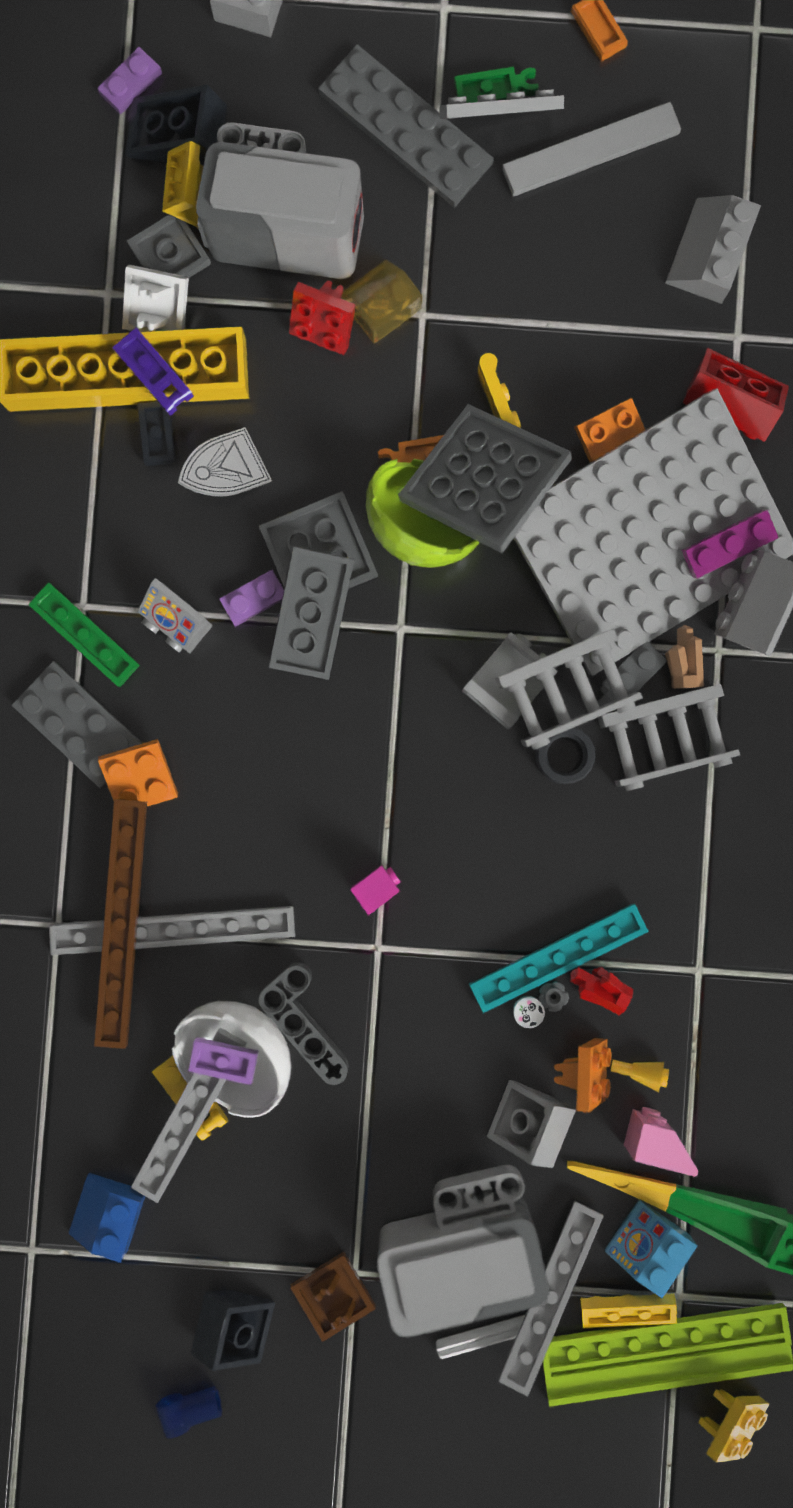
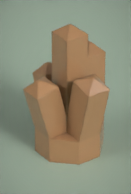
M683 625L677 629L678 645H674L665 654L671 674L672 688L703 687L702 639L693 636V628Z

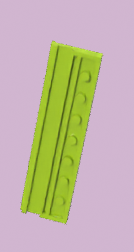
M783 1303L677 1318V1324L621 1326L554 1336L542 1361L549 1407L792 1371V1342L786 1306Z

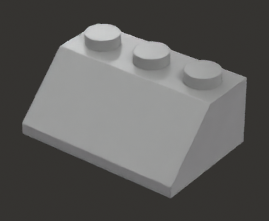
M734 195L697 198L668 274L666 284L722 303L731 289L761 205Z
M754 550L742 562V572L737 583L729 591V601L725 610L720 613L716 620L714 634L748 649L771 656L793 608V562L764 551Z

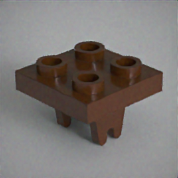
M345 1252L291 1283V1290L322 1342L376 1309L375 1302Z

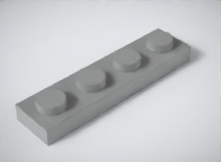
M554 89L535 91L536 98H525V92L507 93V100L496 101V94L478 95V102L467 103L466 96L448 98V105L439 106L440 119L564 109V95L554 96Z

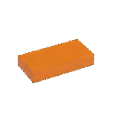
M581 0L572 6V15L601 62L627 47L628 40L603 0Z

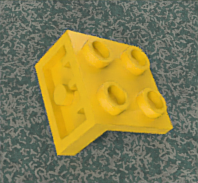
M188 141L168 151L162 211L198 228L196 203L204 166L200 165L199 161L200 145Z

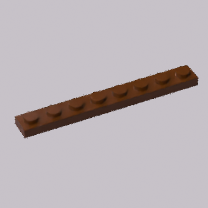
M114 799L94 1043L96 1047L126 1049L128 1046L148 801Z

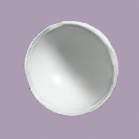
M217 1001L193 1010L176 1028L174 1032L175 1046L172 1048L175 1063L185 1081L189 1083L194 1072H189L194 1040L197 1037L212 1040L217 1030L221 1027L247 1042L245 1048L259 1050L252 1084L248 1085L226 1080L215 1102L230 1109L229 1114L240 1117H258L270 1112L283 1097L288 1087L291 1072L289 1048L280 1029L267 1015L244 1003Z

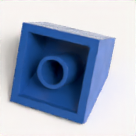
M88 1173L68 1234L90 1253L121 1263L129 1249L145 1196L132 1189L129 1185Z

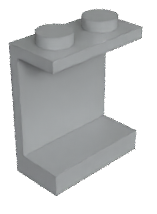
M511 632L462 690V692L507 729H510L519 719L521 711L513 692H509L507 687L499 689L495 678L547 656L544 653L536 654L530 649L532 644L528 639L519 633L515 636ZM553 668L555 671V673L552 674L553 676L558 672L555 668ZM536 675L525 679L526 686L524 688L530 703L544 688L541 679L538 680Z

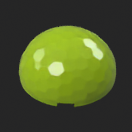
M395 459L386 462L373 475L366 495V511L369 525L382 546L399 560L414 566L427 568L446 566L470 554L479 544V541L400 502L398 494L424 461L413 459L412 462H398Z

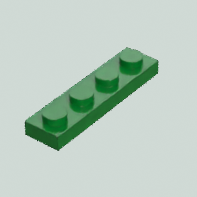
M48 583L28 604L118 687H121L140 666L137 661L51 583Z

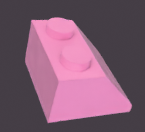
M643 1107L642 1111L632 1109L624 1146L634 1161L697 1177L698 1170L675 1131L667 1123V1119L660 1116L661 1112L647 1107Z

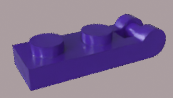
M137 328L112 347L170 416L177 411L176 407L184 400L188 402L194 397L190 389ZM172 384L176 391L167 397L163 391Z

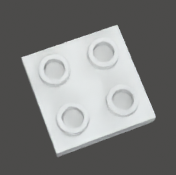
M128 265L125 271L122 329L132 331L137 328L140 332L184 330L189 277Z

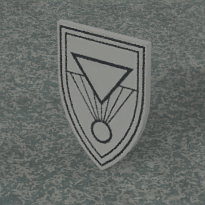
M244 427L214 437L199 445L184 463L179 475L178 484L204 495L230 496L270 483L272 480Z

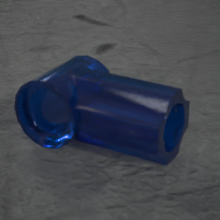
M215 1386L186 1396H182L181 1393L171 1394L156 1403V1410L165 1438L178 1437L187 1432L193 1425L221 1417L223 1412L221 1398Z

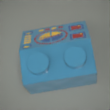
M638 1199L605 1248V1252L636 1281L663 1298L697 1248V1245L690 1234Z

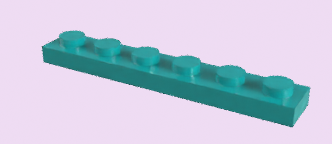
M632 903L469 983L484 1013L649 931L636 905Z

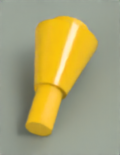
M613 1060L610 1071L630 1076L631 1079L659 1092L660 1086L666 1088L669 1076V1069L664 1068V1062H633V1064Z

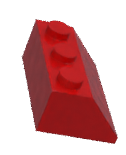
M707 348L687 389L683 403L687 405L712 389L718 388L737 428L748 438L760 439L765 442L783 413L789 386Z

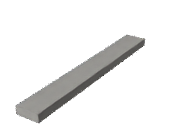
M293 906L138 917L136 949L295 937ZM104 920L49 924L51 955L101 952Z

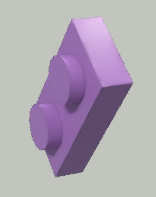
M138 47L97 89L99 94L121 115L133 103L134 98H138L162 74L160 66Z
M270 570L220 598V601L236 627L281 602L284 589L273 570Z
M197 1037L193 1044L189 1072L251 1085L259 1050Z

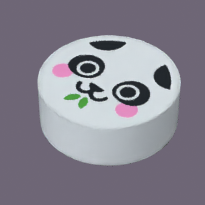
M521 997L513 1007L515 1020L524 1028H534L544 1019V1007L535 997Z

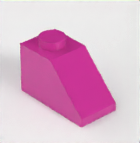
M381 865L352 885L350 890L366 913L370 915L400 892L397 884L401 881L391 867L386 870Z

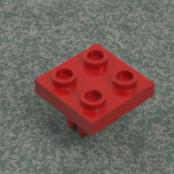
M327 281L319 290L298 282L293 292L289 334L322 346L330 351L345 355L349 346L356 304L341 299L343 286L339 285L333 290L331 289V281Z

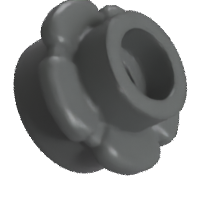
M554 981L541 986L538 1000L544 1008H548L551 1012H557L562 1009L563 1005L567 1004L569 995L564 990L565 986L562 983ZM552 994H556L555 999H551Z

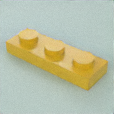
M655 1293L652 1295L633 1296L625 1294L617 1297L593 1296L590 1298H580L583 1328L677 1324L675 1293L665 1294L663 1298Z

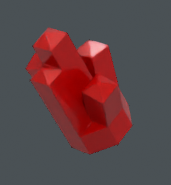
M602 966L594 969L592 974L579 967L571 972V982L579 986L580 999L598 1004L619 1016L627 1009L634 989L621 982Z

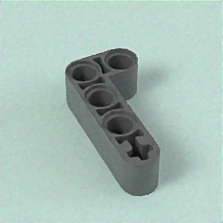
M301 962L293 963L266 985L260 993L259 1005L322 1080L330 1085H338L347 1077L348 1059L296 999L309 986L312 974L306 964ZM291 971H301L305 975V982L302 985H294L289 979ZM274 990L280 993L282 1003L279 1005L268 1003L266 999L267 992ZM290 1014L298 1015L302 1019V1026L295 1029L289 1027L286 1023V1017ZM310 1038H318L322 1042L323 1047L319 1051H311L306 1046V1041ZM328 1050L330 1053L327 1059L332 1065L338 1063L341 1065L339 1074L337 1071H332L331 1073L328 1071L330 1064L324 1057Z

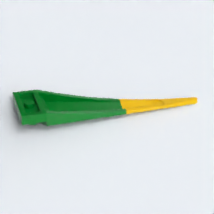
M567 1161V1167L570 1170L653 1205L719 1239L767 1268L793 1275V1215L787 1213V1209Z

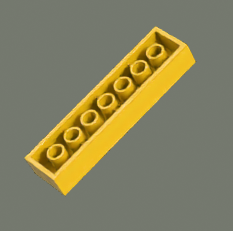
M242 327L141 332L193 393L194 397L188 402L249 399L246 338ZM129 333L0 340V403L9 412L137 405L138 403L155 402L157 400L112 348ZM171 384L163 392L169 397L176 389Z

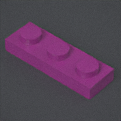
M761 510L681 551L692 577L698 579L779 537L768 510Z

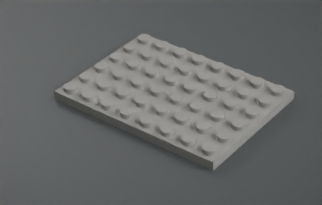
M718 388L712 389L551 486L514 537L572 645L607 630L614 629L619 639L610 643L612 647L610 653L614 662L727 595L731 587L737 583L742 572V562L748 555L746 554L696 579L692 577L681 550L761 510H768L779 538L756 550L784 559L793 555V539ZM593 651L582 655L584 660L582 663L589 675L593 676L603 670L598 655L595 656Z

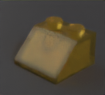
M387 260L345 289L341 297L343 300L356 304L354 318L374 344L422 309V294L402 269Z

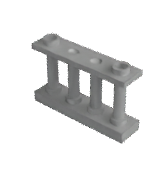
M614 629L607 630L495 678L499 689L507 687L509 692H513L531 736L521 740L523 746L528 747L531 745L533 750L550 743L549 737L617 709L618 713H623L636 707L634 701L642 699V695L640 692L627 694L610 653V650H612L610 643L619 640ZM593 651L595 656L598 655L616 698L615 701L601 707L598 705L581 664L584 661L582 655ZM563 663L566 668L570 667L588 711L572 719L552 675L555 673L553 667ZM536 675L538 680L541 679L559 722L558 725L544 731L540 727L524 688L526 686L525 679Z
M721 684L638 705L623 713L615 711L597 717L600 729L609 727L610 732H613L626 777L625 779L615 781L616 787L625 786L626 791L644 787V780L713 763L714 768L732 764L731 758L740 756L739 749L726 752L714 705H716L715 699L724 696ZM697 704L698 709H702L714 753L712 756L696 759L684 715L687 712L686 706ZM668 711L669 717L672 716L685 762L670 767L666 765L655 720H657L656 714ZM636 719L639 720V724H643L655 771L640 775L637 774L625 728H628L627 722Z

